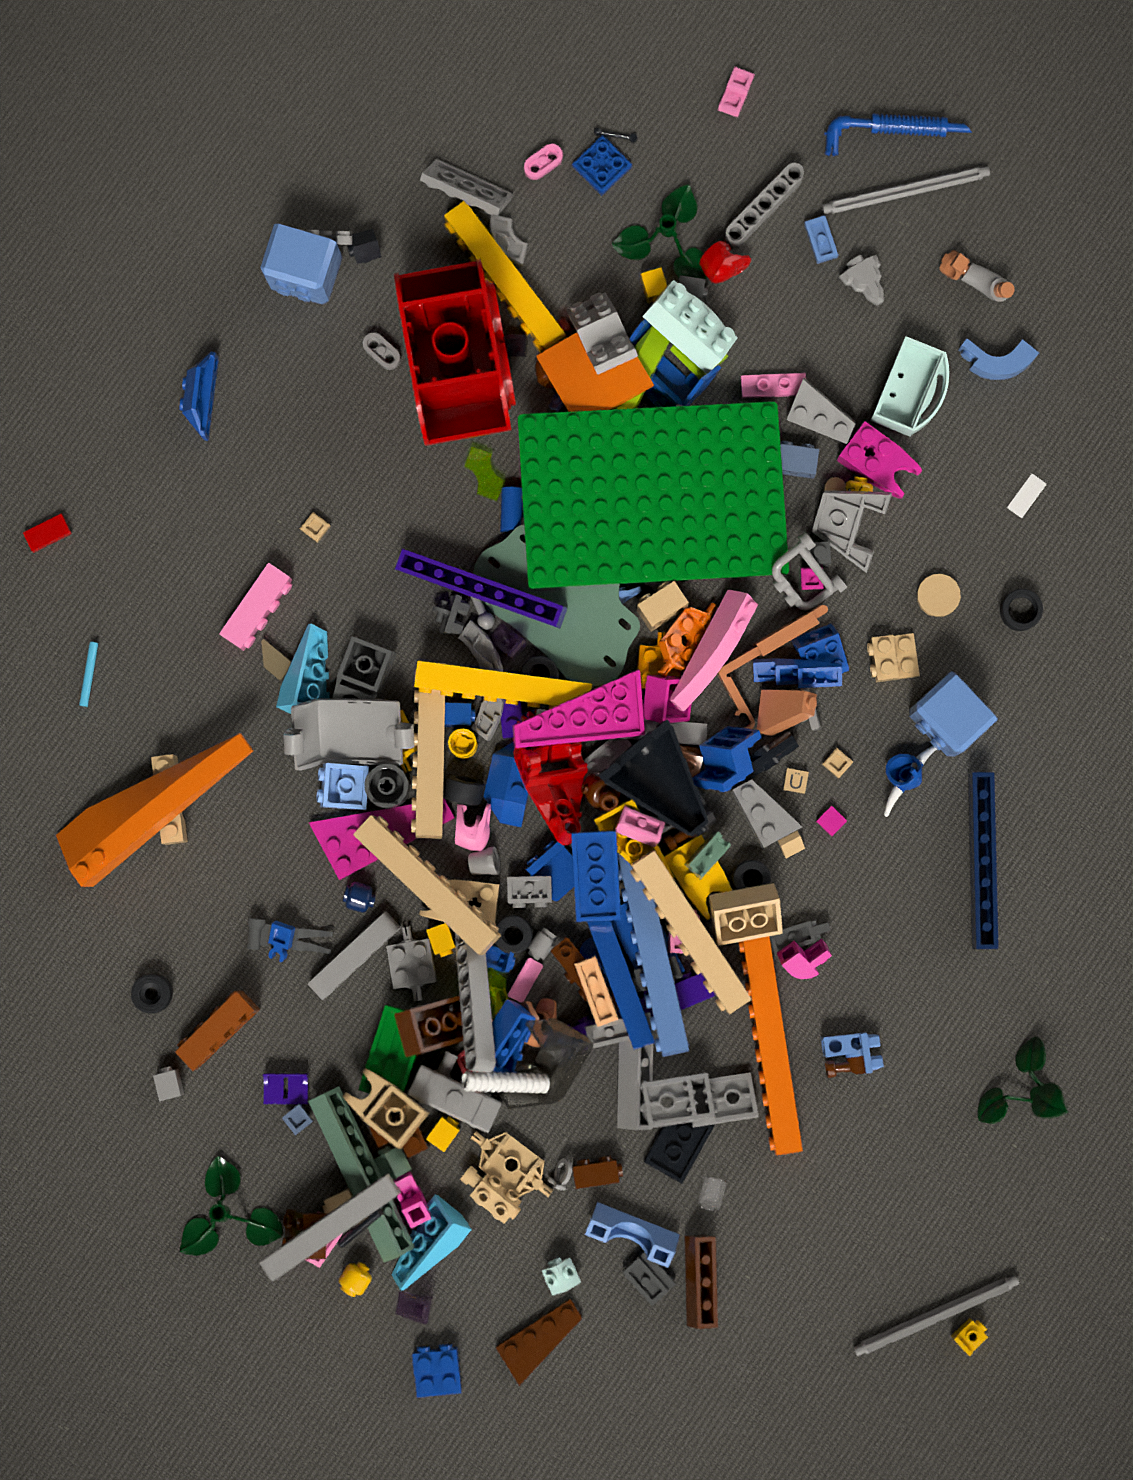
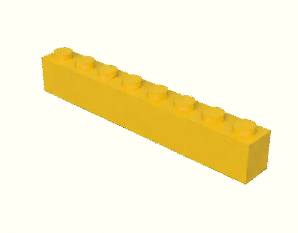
M463 201L445 214L446 223L444 226L451 235L453 233L458 238L457 244L463 251H468L471 255L469 257L471 262L477 261L476 258H481L484 278H488V281H494L496 296L501 302L505 300L509 306L507 310L513 318L517 317L520 320V327L523 332L533 337L534 341L532 343L539 352H544L566 339L565 332L469 205Z
M424 661L417 662L414 687L419 688L418 692L431 693L432 689L441 690L440 695L453 696L454 692L462 693V698L475 699V695L484 696V701L497 702V698L506 699V704L518 705L519 701L527 702L529 707L540 708V704H547L549 709L592 690V684Z

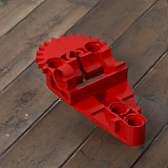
M528 711L527 717L522 715L520 720L524 721L535 715ZM572 742L514 748V760L527 792L556 840L562 845H570L572 843L571 833L580 832L581 830L579 819L582 816V812L579 813L583 796L581 787L584 782V776L588 772V764L584 762L581 755L582 743ZM567 760L570 767L539 773L541 765L546 764L547 761L554 763Z

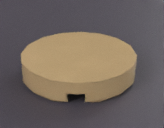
M933 574L925 578L917 590V602L921 610L927 615L944 617L951 614L957 608L961 598L960 588L956 581L944 574Z

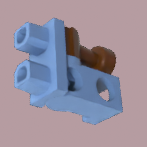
M862 1032L820 1037L823 1057L846 1055L847 1060L836 1064L834 1060H826L825 1070L827 1078L836 1077L838 1072H852L854 1074L873 1073V1070L884 1066L882 1055L870 1056L869 1048L880 1047L879 1035Z

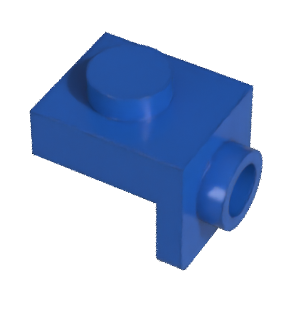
M491 946L486 952L487 968L501 973H508L515 964L514 953L510 951L508 954L498 947Z

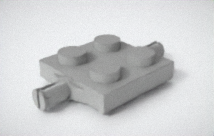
M411 926L403 927L404 941L386 946L393 989L412 988L413 1001L423 1000L420 987L427 983L437 982L432 946L429 939H412Z

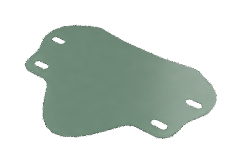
M524 525L515 528L504 541L486 549L479 556L473 574L568 608L559 629L482 601L488 611L513 626L551 659L568 680L599 686L611 682L619 676L625 665L628 648L640 630L638 618L622 605L619 599L620 584L529 588L526 545L520 540V535H525ZM488 558H495L500 563V567L495 568L488 562ZM620 618H623L631 625L630 630H626L619 624ZM605 655H608L616 662L615 667L609 666L603 660Z

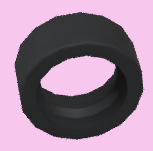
M1017 589L1009 593L1003 599L1000 606L1002 621L1007 627L1015 631H1026L1034 627L1040 621L1043 614L1041 599L1036 593L1027 589ZM1021 597L1031 601L1034 606L1033 617L1023 623L1016 622L1009 614L1010 603L1014 599Z

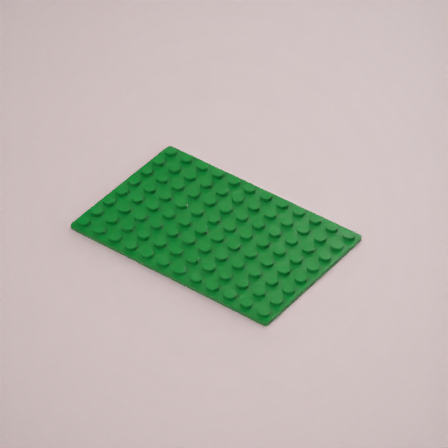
M776 402L520 414L518 416L529 588L771 576L775 561L788 551L778 405ZM789 562L781 568L782 575H786L789 572Z

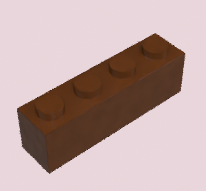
M685 1235L687 1326L695 1329L718 1328L716 1236Z

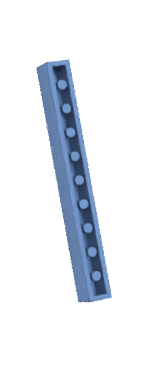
M618 853L620 865L618 868L619 881L623 880L625 887L621 889L623 902L628 901L629 909L625 910L628 923L632 922L634 931H630L632 942L637 944L639 952H635L637 965H642L644 973L640 974L642 987L647 986L649 995H645L647 1009L652 1008L653 1016L649 1017L652 1030L657 1029L658 1038L654 1039L657 1052L661 1051L663 1057L689 1051L662 928L659 916L654 910L656 904L653 899L649 901L642 891L645 888L641 881H635L630 873L632 870L630 863Z

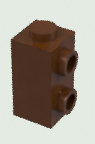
M611 1155L598 1157L596 1162H590L589 1159L577 1160V1164L572 1166L576 1189L620 1183L619 1177H623L621 1163L617 1164L616 1159H612Z

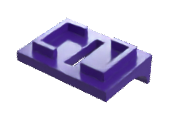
M308 1073L263 1074V1104H308ZM284 1078H288V1098H284Z

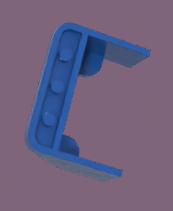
M646 319L641 321L629 338L633 346L640 341L652 326ZM663 355L651 379L654 386L646 390L644 395L656 407H676V404L689 406L707 388L721 367L719 365L699 380L693 373L686 377Z

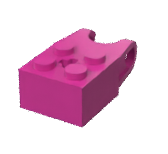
M866 421L837 459L839 463L858 477L868 478L867 483L884 492H893L892 496L902 499L904 492L895 482L894 473L899 470H905L919 475L922 472L917 462L899 445ZM865 450L871 451L873 457L871 455L869 457L865 456Z

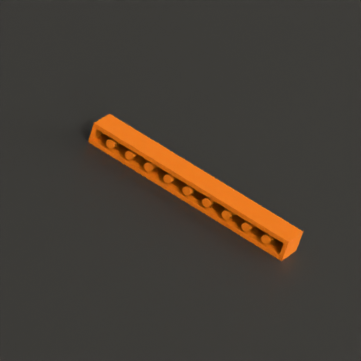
M770 937L738 942L740 953L744 952L745 961L741 962L743 975L747 974L748 983H745V990L752 999V1005H748L750 1018H754L755 1027H751L753 1040L758 1042L755 1056L756 1061L761 1062L762 1071H758L759 1082L764 1084L765 1093H762L763 1106L768 1107L769 1115H765L766 1127L771 1128L772 1137H768L770 1151L774 1150L776 1155L802 1152Z

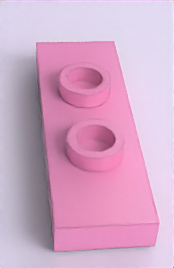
M806 373L742 375V398L796 396L803 378L806 379Z

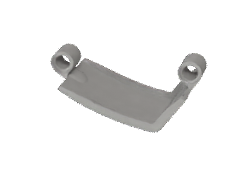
M329 698L306 701L291 707L292 728L285 730V733H283L284 754L294 755L295 770L299 771L324 763L392 764L399 766L403 764L402 749L415 747L414 724L401 722L400 702L395 700Z

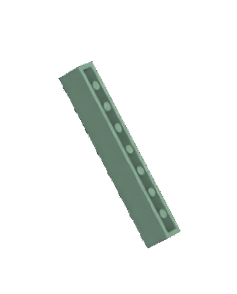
M338 1086L308 1101L352 1196H355L382 1176L343 1097L340 1087ZM393 1200L380 1207L384 1214L368 1227L384 1263L400 1257L415 1248Z

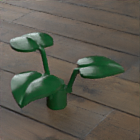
M689 184L674 190L665 198L662 204L663 216L660 218L659 227H656V231L649 239L648 232L644 228L630 226L624 229L612 242L615 251L624 258L641 260L650 254L651 247L649 243L653 242L658 233H661L664 237H673L678 252L681 257L675 260L673 265L675 275L679 279L680 275L707 279L699 264L704 253L697 248H690L684 254L676 233L677 221L687 223L694 219L698 211L697 201Z
M1036 1036L1022 1045L1016 1055L1018 1070L1023 1073L1029 1071V1075L1037 1083V1086L1033 1087L1030 1091L1031 1098L1013 1095L1004 1096L1002 1089L998 1087L992 1088L982 1096L978 1105V1120L981 1123L995 1124L1000 1122L1008 1111V1103L1006 1102L1008 1099L1032 1103V1112L1039 1118H1055L1068 1113L1060 1086L1052 1082L1044 1084L1034 1075V1071L1041 1070L1046 1061L1045 1047L1039 1037Z
M217 1156L210 1164L205 1176V1189L209 1196L218 1197L221 1195L217 1204L213 1205L209 1210L211 1226L203 1218H195L189 1221L184 1228L179 1251L192 1256L204 1255L213 1251L219 1242V1235L213 1230L216 1222H226L229 1219L249 1223L246 1227V1236L252 1244L257 1246L269 1245L282 1238L283 1226L277 1215L266 1208L255 1209L251 1214V1220L231 1215L230 1208L224 1205L223 1201L226 1197L225 1194L230 1195L238 1190L241 1176L235 1166L222 1157Z

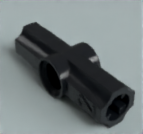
M789 731L753 753V756L750 757L753 772L746 776V779L743 780L744 783L750 781L761 772H766L779 763L780 759L799 747Z

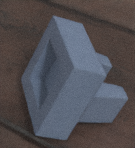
M298 1104L282 1117L295 1135L313 1122V1119L301 1104Z

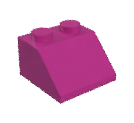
M647 675L643 704L644 719L659 723L666 719L670 723L690 721L692 703L685 711H680L670 701L681 677Z

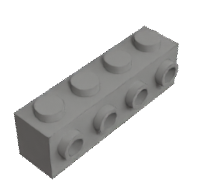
M630 1040L619 1042L617 1128L630 1130L652 1129L648 1127L642 1083L653 1081V1044L633 1050Z

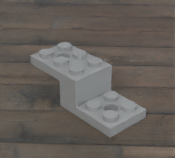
M606 292L596 293L589 300L583 303H574L570 306V309L566 310L597 375L638 357L633 344L625 332L619 315Z
M751 1072L709 1079L708 1073L642 1083L649 1128L692 1122V1127L758 1118ZM729 1093H735L738 1095L739 1100L737 1103L731 1104L727 1101L726 1096ZM664 1097H670L673 1099L674 1104L669 1108H665L661 1105V1100Z

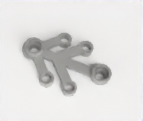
M306 230V232L335 239L337 244L352 245L350 231H335V235H332V231Z

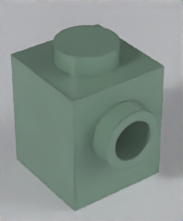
M388 1146L378 1151L380 1156L374 1159L381 1176L389 1173L391 1178L395 1179L411 1170L402 1149L397 1147L391 1149Z

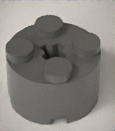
M381 764L372 769L366 776L364 788L367 797L372 803L383 809H392L399 807L406 801L410 793V782L407 775L399 767L392 764ZM387 781L393 785V788H390L388 792L382 788V785H386Z

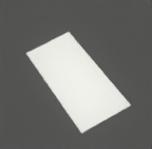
M1031 474L1007 508L1022 518L1044 489L1046 483Z

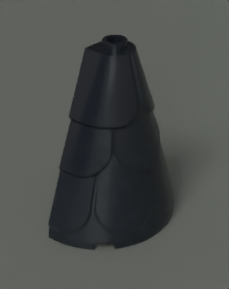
M667 719L657 725L653 731H649L609 764L610 766L607 769L605 768L599 774V777L605 784L631 798L633 802L655 813L659 819L691 837L694 835L698 837L707 830L705 826L709 821L698 787L694 785L687 760L683 756L675 730Z

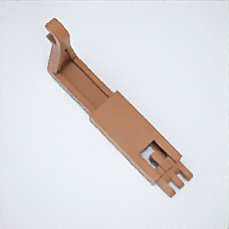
M819 605L756 641L753 643L754 647L726 662L719 670L717 676L738 709L734 715L739 716L741 713H745L749 720V725L744 728L753 729L755 720L732 678L728 677L727 674L757 656L767 655L818 625L819 621L817 618L828 611L826 605Z

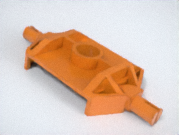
M710 603L704 612L692 607L685 608L661 638L659 647L665 664L658 673L662 677H666L673 668L682 672L685 671L712 620L713 614L718 609L716 604ZM683 635L687 639V644L685 646L682 644Z

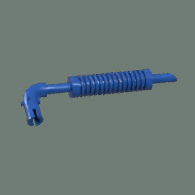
M872 114L871 119L839 116L832 120L827 132L824 133L826 135L825 155L830 156L831 147L833 148L832 156L839 155V136H841L842 129H849V127L871 128V133H878L879 131V134H882V132L884 134L886 132L888 134H891V132L895 134L896 132L899 135L900 132L901 135L903 133L905 135H908V133L909 135H912V133L916 135L917 133L918 136L920 134L922 136L925 134L926 136H929V134L933 136L934 134L935 137L937 135L939 137H946L947 132H972L965 124L948 123L947 117H940V119L936 117L935 119V117L930 118L928 116L926 119V116H923V118L922 116H919V118L918 116L914 118L910 116L909 118V115L906 117L905 115H902V117L900 115L897 117L896 115H893V117L889 115L888 117V114H885V116L883 114L880 116L879 114Z

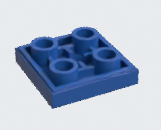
M602 135L572 164V167L602 196L632 168V164Z

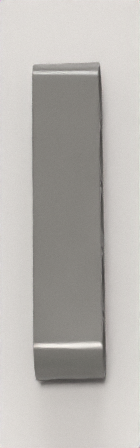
M790 163L727 227L725 242L729 243L731 248L741 246L800 186L804 175L803 167L798 163ZM791 172H795L799 175V177L797 179H792L789 177L788 174ZM781 187L784 193L777 194L774 188ZM761 202H766L769 204L770 207L768 209H762L759 206V204ZM746 217H751L755 220V222L753 224H747L744 221V219ZM737 232L740 238L732 239L729 234Z
M387 911L384 912L308 983V986L323 1001L383 946L401 926Z

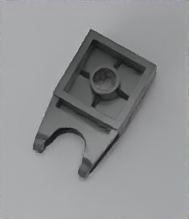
M352 636L337 674L333 698L356 696L358 699H379L397 653ZM368 660H370V668H367L366 670V667L363 666L364 662H368Z

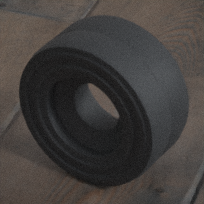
M158 974L141 976L135 981L131 990V999L135 1007L141 1012L148 1014L158 1013L166 1009L173 996L169 981ZM150 987L155 988L158 992V996L154 1000H149L146 996V991Z

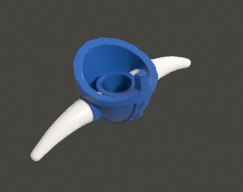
M934 746L927 748L917 757L909 754H898L887 762L886 775L894 786L889 795L884 816H889L893 805L905 790L916 788L922 783V767L929 756L937 750Z

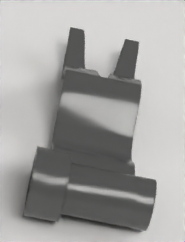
M248 918L247 949L260 950V946L274 947V945L268 943L272 925L265 924V919ZM295 928L290 950L331 954V949L298 941V938L333 937V932Z

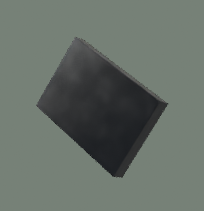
M692 1122L663 1126L643 1162L683 1184L714 1125L692 1127Z

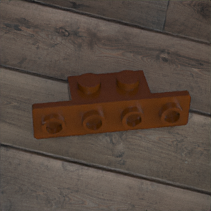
M565 938L551 950V953L567 971L564 973L565 977L571 984L577 983L581 988L578 990V993L587 1001L575 963L586 959L568 938ZM607 987L616 1012L619 1008L612 991Z

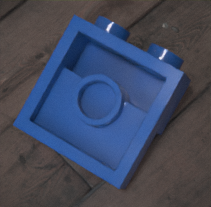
M452 1344L439 1345L438 1349H430V1346L417 1347V1351H413L412 1358L417 1398L459 1394L462 1392L458 1347H452Z

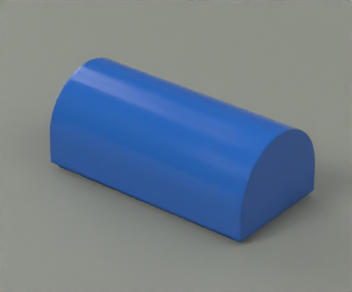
M503 487L501 492L500 532H512L515 528L522 525V488Z

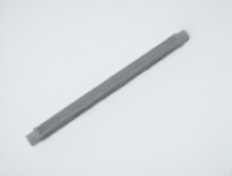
M988 166L976 167L854 197L834 200L823 204L822 211L823 214H834L857 207L981 180L982 177L990 176V170Z
M1016 1275L1009 1278L1004 1277L890 1328L884 1333H879L861 1341V1344L853 1347L857 1357L864 1353H871L886 1346V1344L898 1341L936 1324L940 1320L947 1319L985 1302L989 1298L1003 1294L1018 1285L1019 1281Z

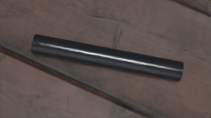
M379 1208L364 1218L338 1240V1245L342 1248L345 1247L384 1214L383 1210Z

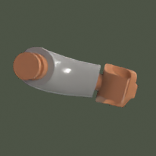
M953 250L949 254H945L941 260L940 271L954 280L959 279L962 275V281L976 288L993 301L1002 302L1014 293L1012 283L975 263H971L968 266L970 259L961 253Z

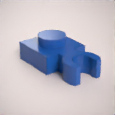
M279 921L272 923L268 943L274 945V947L269 951L270 959L275 957L276 952L280 955L279 962H283L287 958V950L292 947L295 927Z

